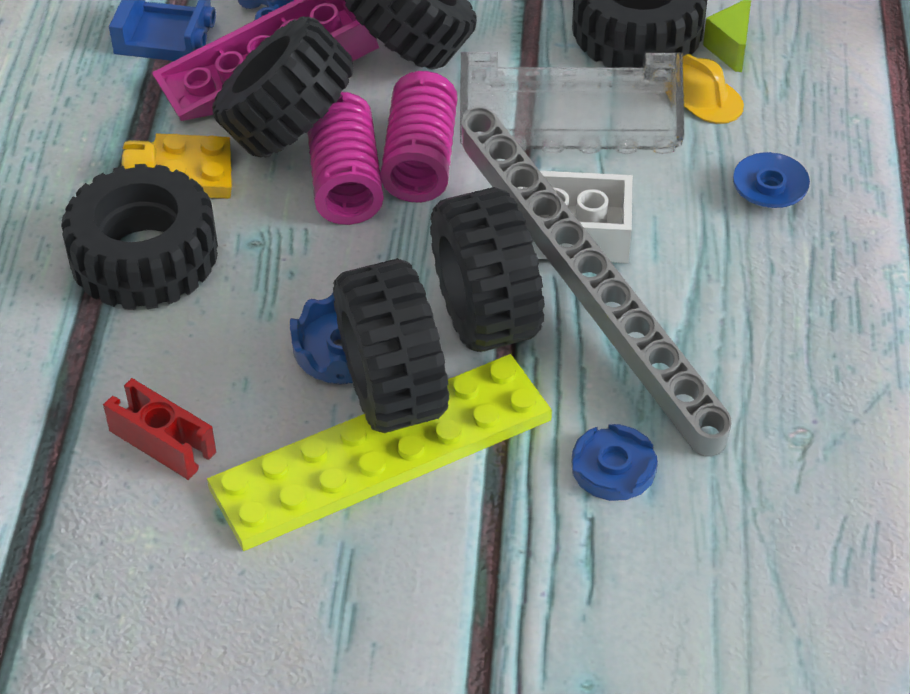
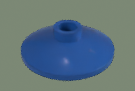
M763 152L750 155L737 164L733 174V183L737 192L749 202L762 207L783 208L798 203L806 196L809 190L810 178L804 166L795 159L779 153Z

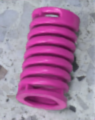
M430 71L408 73L395 83L392 91L380 177L384 188L400 200L420 203L431 201L439 197L448 185L458 98L454 85L438 73Z
M341 92L337 102L331 105L328 109L329 111L314 124V127L307 134L316 210L323 218L330 222L352 225L364 222L377 214L382 207L384 194L371 108L360 96L349 92Z

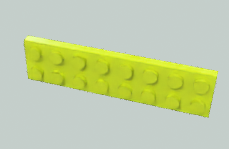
M509 354L448 379L449 406L439 419L382 433L373 430L371 425L368 424L365 414H362L207 478L208 488L244 552L549 422L552 418V409L514 357Z

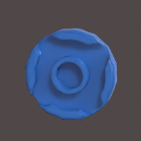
M609 424L608 429L598 430V427L592 428L577 439L572 451V474L579 486L592 496L608 501L628 500L641 495L652 485L657 473V455L649 438L638 430L624 425Z

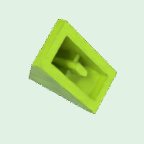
M751 0L740 1L706 18L703 46L736 72H742Z

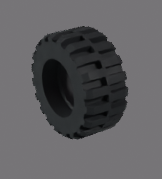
M343 0L346 2L345 6L349 12L356 16L355 19L361 25H364L374 38H378L383 42L385 47L392 52L398 53L401 58L412 61L419 67H426L431 70L444 67L476 29L477 16L475 11L472 10L471 3L467 0Z
M573 0V36L580 48L587 52V55L595 62L602 61L603 65L607 68H621L626 73L642 71V74L652 73L655 69H660L661 71L668 70L674 63L677 65L681 64L682 58L686 54L692 55L698 49L704 34L708 0Z
M304 16L298 20L294 19L285 27H280L273 35L263 40L234 69L233 74L230 78L226 79L221 91L215 97V102L212 105L214 119L250 155L266 158L270 157L272 153L277 154L284 150L287 145H292L302 134L307 133L314 127V124L329 111L328 109L331 105L337 102L341 96L340 93L347 87L349 78L353 74L352 57L317 19Z
M135 164V168L125 169L124 166L117 167L110 174L105 175L101 173L95 176L92 180L93 183L90 185L85 183L76 192V197L73 196L66 206L61 227L73 278L84 289V292L96 300L100 297L101 302L113 307L116 304H121L122 308L128 310H136L137 306H146V309L158 308V304L163 302L172 304L180 300V295L184 293L189 295L199 287L198 281L203 283L212 272L211 268L216 263L218 242L211 200L197 181L192 178L189 180L188 175L177 169L171 172L167 166L157 164L155 168L147 167L146 164ZM147 230L163 232L154 238L144 241H118L122 237L134 232Z
M491 187L440 200L432 209L433 212L430 217L432 223L430 226L432 253L434 254L436 274L439 278L442 296H444L446 302V309L449 316H451L453 327L459 333L462 343L466 344V347L470 350L483 352L535 337L541 330V324L544 322L543 308L545 307V302L542 295V276L539 273V262L537 254L534 252L530 231L527 230L525 218L522 212L518 210V204L515 199L510 197V193Z
M396 258L342 272L333 282L334 307L348 370L368 424L375 431L387 433L439 419L449 406L448 377L445 371L444 354L441 350L440 337L433 319V312L430 304H428L426 292L419 281L416 270L412 268L409 262Z

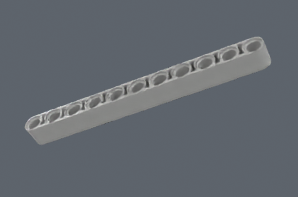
M474 107L466 111L462 117V142L467 155L492 187L510 193V197L515 199L518 204V210L522 212L525 218V225L527 230L530 231L532 240L691 448L702 456L712 457L720 454L725 449L731 429V417L726 408L495 113L485 107ZM517 187H527V188H526V189H519V188H517ZM539 215H549L551 217L542 218ZM569 243V244H572V245H574V246L564 247V246H561L560 244ZM591 272L596 274V276L587 277L583 273ZM615 302L620 304L621 306L610 307L607 306L605 303ZM632 332H638L643 334L645 337L634 338L628 334ZM663 363L669 368L659 370L653 367L652 364ZM680 394H686L691 396L694 400L690 402H684L679 400L676 396ZM711 426L716 428L719 433L707 434L701 428Z

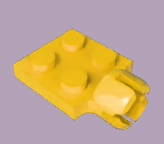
M156 133L154 142L136 140L124 142L122 149L127 150H124L122 153V166L125 169L135 168V164H146L147 167L155 168L156 164L167 166L171 172L177 169L188 175L189 180L192 178L197 181L209 198L231 199L230 137Z

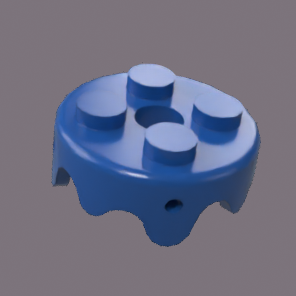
M333 293L323 300L309 299L304 304L300 318L290 319L293 354L298 365L313 378L327 383H353L343 347L334 344L336 340H341V335L337 324Z

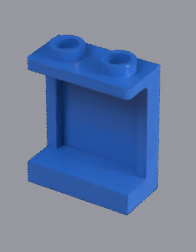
M121 0L109 25L113 52L117 55L175 61L206 45L207 32L209 28H213L215 25L216 9L211 7L210 0H199L196 7L145 2V0Z

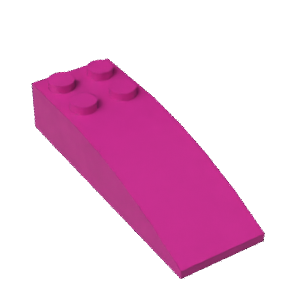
M294 0L152 72V75L179 119L185 121L213 115L212 105L215 102V97L221 91L226 79L230 78L233 74L234 69L263 40L273 35L280 27H285L294 19L298 20L303 16L317 19L351 55L352 61L378 49L379 46L377 39L369 33V30L364 25H361L355 19L356 16L352 12H349L345 6V1Z

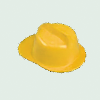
M686 54L682 58L676 75L667 81L665 89L668 96L704 121L715 124L729 123L737 120L743 113L744 103L742 97L725 83L722 68L713 60L696 58Z

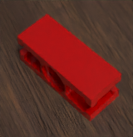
M133 378L124 385L129 406L127 409L119 406L121 401L115 396L110 397L103 404L110 432L187 480L199 469V465L194 462L192 447L201 451L203 457L207 460H210L217 453L213 428L210 424Z

